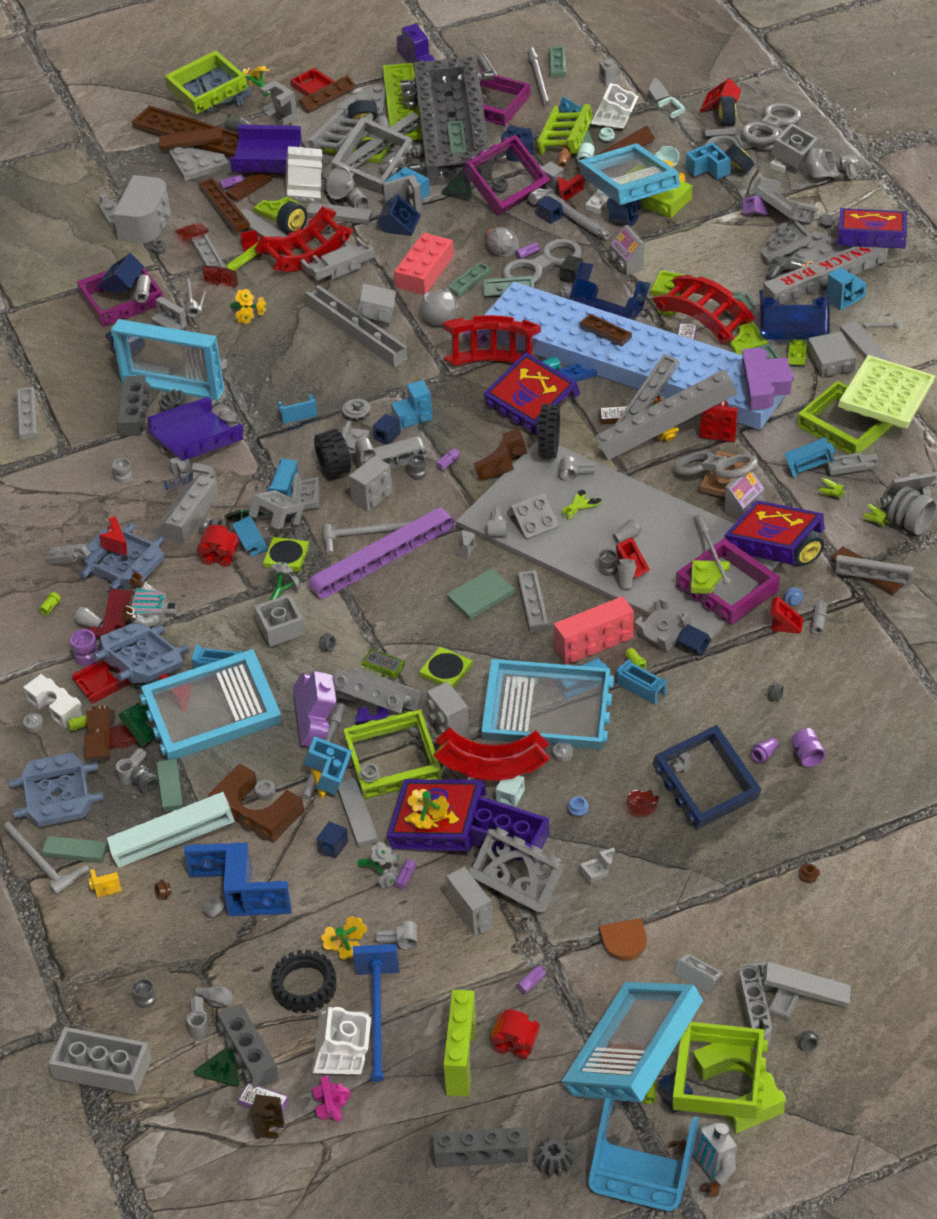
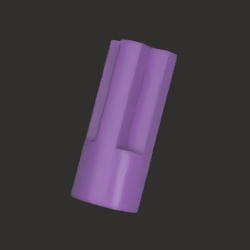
M239 174L220 180L219 184L222 189L237 185L243 181V178Z
M533 243L515 250V255L517 259H522L540 251L538 243Z
M453 448L436 462L437 469L443 471L460 457L459 451Z
M410 859L405 860L395 880L394 886L396 888L405 889L417 866L414 861Z
M540 965L535 967L516 985L517 989L522 994H526L546 975V971Z

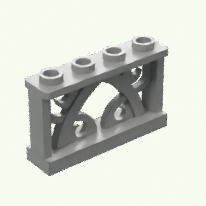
M497 827L496 830L488 829L485 841L469 873L474 879L537 912H546L549 906L548 902L566 866L560 863V858L551 854L548 857L542 854L543 850L536 846L528 847L525 845V840L516 836L511 838L507 836L508 832ZM500 840L504 843V849L500 850L497 846L496 850L500 856L496 857L492 846L496 841ZM511 846H513V847H515V848H517V849H519V850H513V851H511ZM489 855L493 861L482 870ZM532 856L539 860L535 863ZM522 857L527 865L530 877L519 878L510 885V872L504 863L511 859ZM544 864L548 865L551 869L550 877L546 880H539L538 875L542 876L547 873L542 872L541 866ZM499 866L504 871V876L502 878H499L497 875L498 872L501 871L498 868ZM522 882H530V885L526 884L527 888L523 891L521 889ZM539 884H543L546 886L540 899H538Z

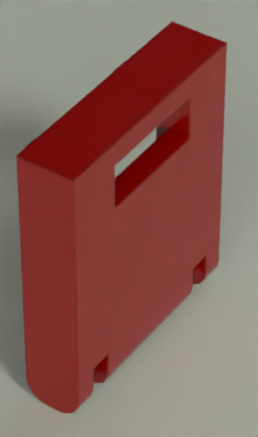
M312 68L290 80L291 87L304 96L334 82L316 68ZM310 78L312 79V80H310V81H308V82L302 84L304 81H306V80H308V79H310Z
M103 659L72 675V680L76 682V685L91 703H95L132 684L128 679L118 680L117 673L115 674V679L109 672L115 667L110 666Z

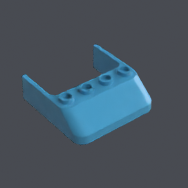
M609 1096L605 1098L589 1176L591 1190L597 1194L665 1211L676 1209L681 1203L689 1175L700 1117L695 1116L691 1120L684 1159L679 1161L609 1143L607 1141V1131L614 1097Z

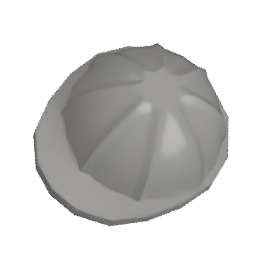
M505 227L487 230V245L493 254L508 257L514 255L515 250L519 249V239L511 230Z

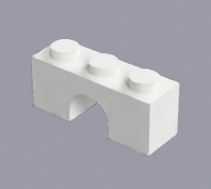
M42 674L23 687L26 700L37 709L51 704L49 710L52 720L64 729L68 727L67 720H70V717L77 718L83 716L80 701L76 697H71L64 688H59L52 679H47Z

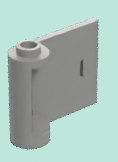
M937 472L921 475L911 473L908 474V477L894 479L884 491L883 496L880 497L881 506L885 507L888 511L893 498L905 486L919 491L921 495H927L932 498L929 486L936 479Z

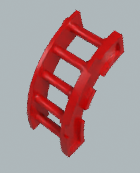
M322 206L304 229L299 228L283 238L280 236L269 237L262 235L254 249L258 253L270 254L276 261L273 267L274 270L295 272L303 270L301 268L302 259L309 264L313 262V255H316L321 260V256L338 250L350 238L354 230L344 225L339 226L333 220L336 212L333 209ZM328 224L336 231L329 240L321 234ZM316 238L322 245L312 251L306 243ZM300 247L305 252V254L295 256L291 251Z
M691 275L674 277L671 281L675 287L667 295H659L652 298L661 313L668 311L679 312L698 320L715 335L721 344L734 340L730 332L738 324L741 326L755 319L748 307L742 301L738 302L732 296L733 293L715 281L701 276L698 278ZM693 293L703 295L696 303L687 299ZM710 299L720 304L713 313L702 307ZM726 309L735 318L727 327L717 318Z
M499 315L473 316V319L464 320L462 317L443 322V329L452 334V354L445 356L444 361L453 366L485 360L515 363L523 355V353L516 352V333L525 336V350L533 356L532 337L535 334L541 333V326L523 319L522 322L514 321V317ZM477 330H490V349L477 350ZM497 330L509 331V351L497 350ZM470 331V351L459 352V334Z
M449 727L435 739L441 747L433 755L448 768L464 773L468 777L481 780H506L516 778V776L526 772L530 773L549 761L550 756L543 749L549 746L550 743L536 729L517 741L507 744L490 745L469 740Z

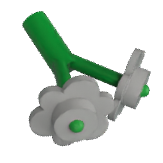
M277 562V564L271 565L273 570H269L267 575L270 577V580H276V587L269 601L279 598L281 592L291 586L295 591L300 592L299 579L295 575L292 576L290 574L293 569L287 563ZM288 579L289 583L281 587V582Z
M378 842L376 846L371 847V859H359L358 866L374 867L381 874L378 879L382 888L390 887L395 883L398 876L395 865L398 864L399 856H397L396 852H392L391 847H386L383 842ZM385 863H391L392 867L389 870H383L378 865L383 866Z

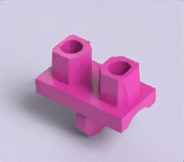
M327 1075L321 1077L322 1084L312 1088L313 1095L318 1102L325 1100V1103L316 1106L317 1116L321 1120L332 1117L336 1122L342 1120L340 1106L346 1105L345 1101L351 1097L350 1090L343 1087L342 1084L335 1085L330 1083Z

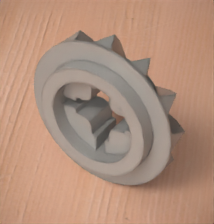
M363 399L349 400L342 408L345 417H349L350 420L357 419V421L359 418L365 419V416H368L371 410L370 404Z

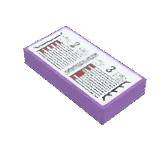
M679 323L677 335L695 340L697 324Z
M247 1083L238 1099L239 1105L252 1109L256 1094L280 1097L283 1111L289 1102L288 1096L260 1086L253 1089L251 1083Z

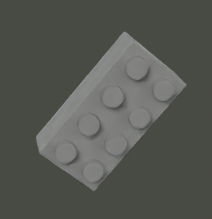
M64 1027L49 1061V1067L53 1079L137 1095L152 1057L149 1045L146 1042Z

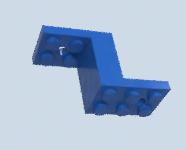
M248 843L193 844L184 846L189 878L224 876V896L228 916L292 914L288 881L251 883L252 865Z

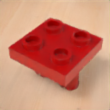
M725 400L701 412L699 438L735 442L738 408L728 407V402Z

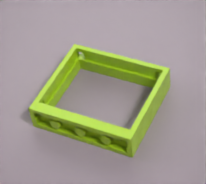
M216 50L165 75L167 89L196 114L248 89L246 75ZM217 67H220L233 78L196 98L182 86Z
M837 380L798 413L797 427L819 439L826 437L828 444L832 443L833 447L846 454L863 452L894 424L879 421L859 439H856L817 418L816 416L835 400H840L848 388L847 385Z
M421 709L412 712L408 711L396 716L391 715L377 721L371 720L365 724L352 725V727L343 729L346 748L352 750L350 760L364 800L400 791L405 779L441 780V767L438 759L433 756L435 749ZM417 726L430 763L429 766L379 778L372 783L361 779V768L352 742Z
M690 1022L680 1039L673 1092V1110L756 1119L757 1110L762 1108V1096H758L759 1090L763 1091L764 1077H761L760 1074L761 1071L765 1072L766 1058H763L762 1055L763 1052L767 1053L768 1040H764V1029ZM691 1041L756 1047L750 1101L684 1094Z

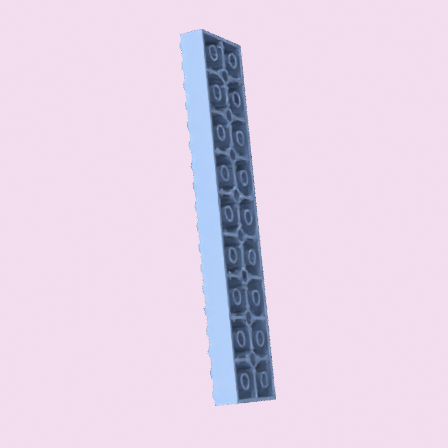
M513 282L485 314L514 317V321L522 322L524 319L541 326V333L535 334L532 337L533 354L547 359L557 357L561 364L567 366L580 364L584 369L597 370V376L636 389L641 388L663 354L676 358L680 364L659 393L665 395L666 399L726 369L738 393L726 400L728 407L738 408L737 423L758 430L762 429L786 396H774V404L770 408L751 410L742 366V355L517 282ZM589 314H593L631 332L632 338L621 347L581 328L580 322ZM481 329L486 332L488 339H490V330ZM497 330V342L509 346V331ZM516 333V348L526 351L525 336Z

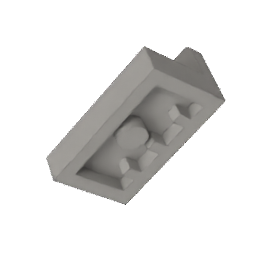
M347 421L346 426L342 428L341 434L346 441L350 458L356 459V441L360 438L369 439L370 434L369 430L353 429L351 421Z

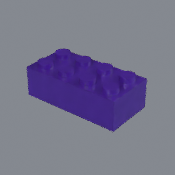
M479 796L469 831L472 844L482 847L488 834V829L496 830L498 827L507 831V836L511 838L516 836L525 840V845L531 848L533 845L542 849L550 834L549 818ZM500 840L496 841L492 846L494 852H497V846L500 850L504 849V843ZM511 846V851H513V850H519V849H517V848ZM522 857L516 858V859H519V860L524 861V859H523Z

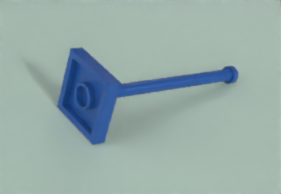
M397 944L353 946L356 975L372 974L373 1073H371V1080L374 1082L384 1080L381 1041V974L399 973Z

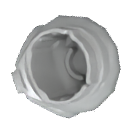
M816 148L809 151L805 158V167L813 178H837L840 173L836 168L832 150Z
M338 165L331 170L326 179V191L330 198L335 201L342 198L348 199V194L354 187L353 178L355 174L351 173L344 165Z
M448 288L425 293L420 304L421 315L426 322L433 326H443V322L453 320L459 307L454 295Z

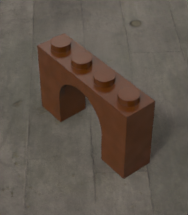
M239 763L208 794V797L224 792L235 822L242 825L246 830H251L258 834L260 838L274 843L304 812L303 799L286 790L272 805L264 809L252 810L242 806V800L254 789L257 781L255 772Z

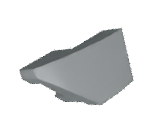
M654 78L649 87L648 94H650L654 103H658L670 95L657 78Z
M614 848L601 851L597 859L580 864L579 871L590 884L608 876L615 852Z

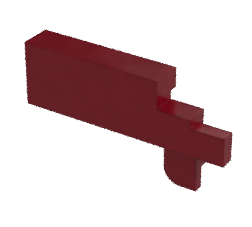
M110 589L103 626L89 627L87 629L94 633L95 639L127 625L128 621H124L122 618V611L125 606H131L132 591Z

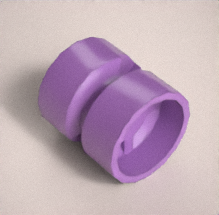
M87 629L74 632L70 637L75 662L81 666L95 663L96 661L93 659L92 654L98 652L94 633Z
M810 728L796 732L791 738V744L805 767L816 766L826 757V752L821 743L818 742L819 739L816 733Z

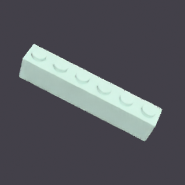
M221 792L108 837L107 840L112 857L118 868L231 824L235 820L224 792Z

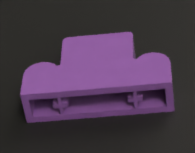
M742 349V366L751 410L770 408L774 404V396L791 394L794 373L793 370L790 371L787 358L767 359V351L765 349Z
M313 671L312 674L301 673L293 686L301 745L310 747L314 736L323 740L326 739L329 731V722L326 719L336 704L333 676Z

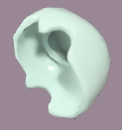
M662 146L660 151L655 154L661 160L672 161L674 164L673 168L679 162V152L671 146Z

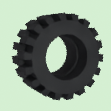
M333 429L315 435V452L323 473L328 478L350 472V453L341 432L338 429Z

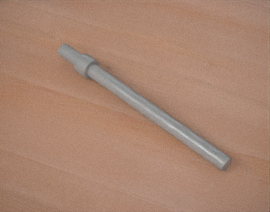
M531 47L529 48V60L533 65L543 105L548 106L549 99L538 64L539 58L535 53V49Z
M342 703L337 705L334 714L330 717L329 731L325 739L328 742H332L336 729L342 722L341 716L345 709V705ZM310 773L302 793L303 799L308 800L314 788L315 782L312 773Z

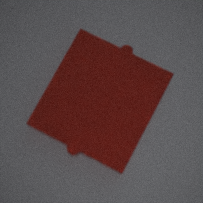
M200 222L175 230V233L183 240L209 232Z

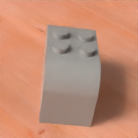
M132 176L113 214L118 241L150 242L155 240L160 235L162 229L165 228L166 221L170 218L171 210L166 183L162 179L148 176Z

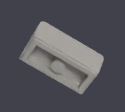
M690 954L678 959L674 969L675 975L707 993L712 992L724 977L722 972Z

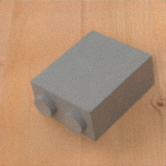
M363 284L357 316L390 323L396 291Z
M842 331L808 338V353L821 378L855 371L856 357Z
M465 867L447 875L448 901L474 936L487 932L493 927L491 900Z

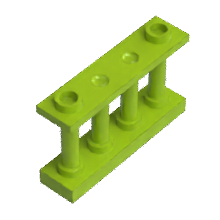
M584 104L580 112L559 113L558 106L554 105L539 139H537V148H539L541 155H544L549 146H567L571 154H577L579 146L593 119L590 104ZM560 119H577L575 121L559 122ZM556 128H573L571 130L555 131ZM552 137H569L565 140H551Z

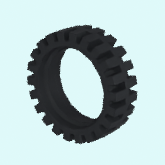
M542 404L538 427V454L542 458H556L560 439V406Z
M297 950V955H294L293 952L288 953L289 958L283 956L281 962L278 961L275 964L276 968H273L271 975L273 993L282 1007L285 1006V1009L288 1011L292 1008L294 1013H298L299 1009H301L302 1013H307V1009L315 1012L316 1006L321 1009L324 1007V1003L328 1004L330 997H334L337 988L336 973L330 959H327L324 954L319 955L318 951H314L311 954V950H306L305 954H302V950ZM300 968L317 969L325 976L323 986L316 992L308 995L289 993L285 990L283 981L288 974Z

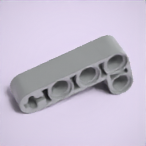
M420 437L409 438L377 448H373L368 438H360L355 443L356 460L360 467L374 456L389 464L391 469L408 464V458L412 455L420 454L425 458L428 456V450Z
M767 962L746 964L740 969L739 988L748 1028L764 1029V1040H768L769 1046L772 1037V1023L764 991H772L777 988L763 984L764 970Z

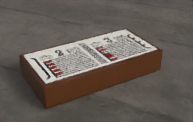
M627 406L600 408L601 424L616 423Z

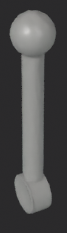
M865 322V323H864V328H865V329H869L870 327H895V328H899V327H900V323H899V322H895V323H870V322Z

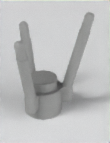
M188 278L189 301L186 305H184L181 298L178 301L185 310L186 315L193 318L202 313L206 291L203 290L198 305L192 298L191 284Z

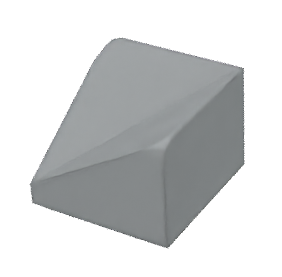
M462 530V544L455 555L468 558L475 548V535L472 532Z

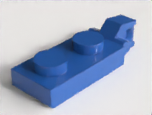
M580 364L558 370V372L575 382L597 376V370L584 369Z

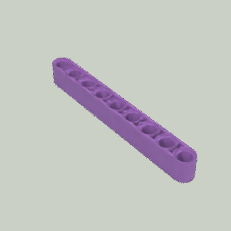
M437 508L315 574L309 579L308 587L319 598L324 599L449 531L455 521L444 509Z

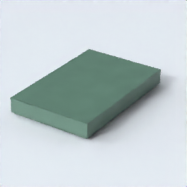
M491 568L449 592L447 599L471 620L514 595L515 589Z

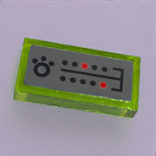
M370 649L362 660V666L397 678L405 667V661Z

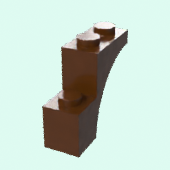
M520 428L503 433V439L499 447L486 458L473 463L479 481L514 470L511 459L528 453Z
M103 705L92 706V710L86 711L88 734H84L86 758L93 759L111 756L110 727L113 718H115V710Z

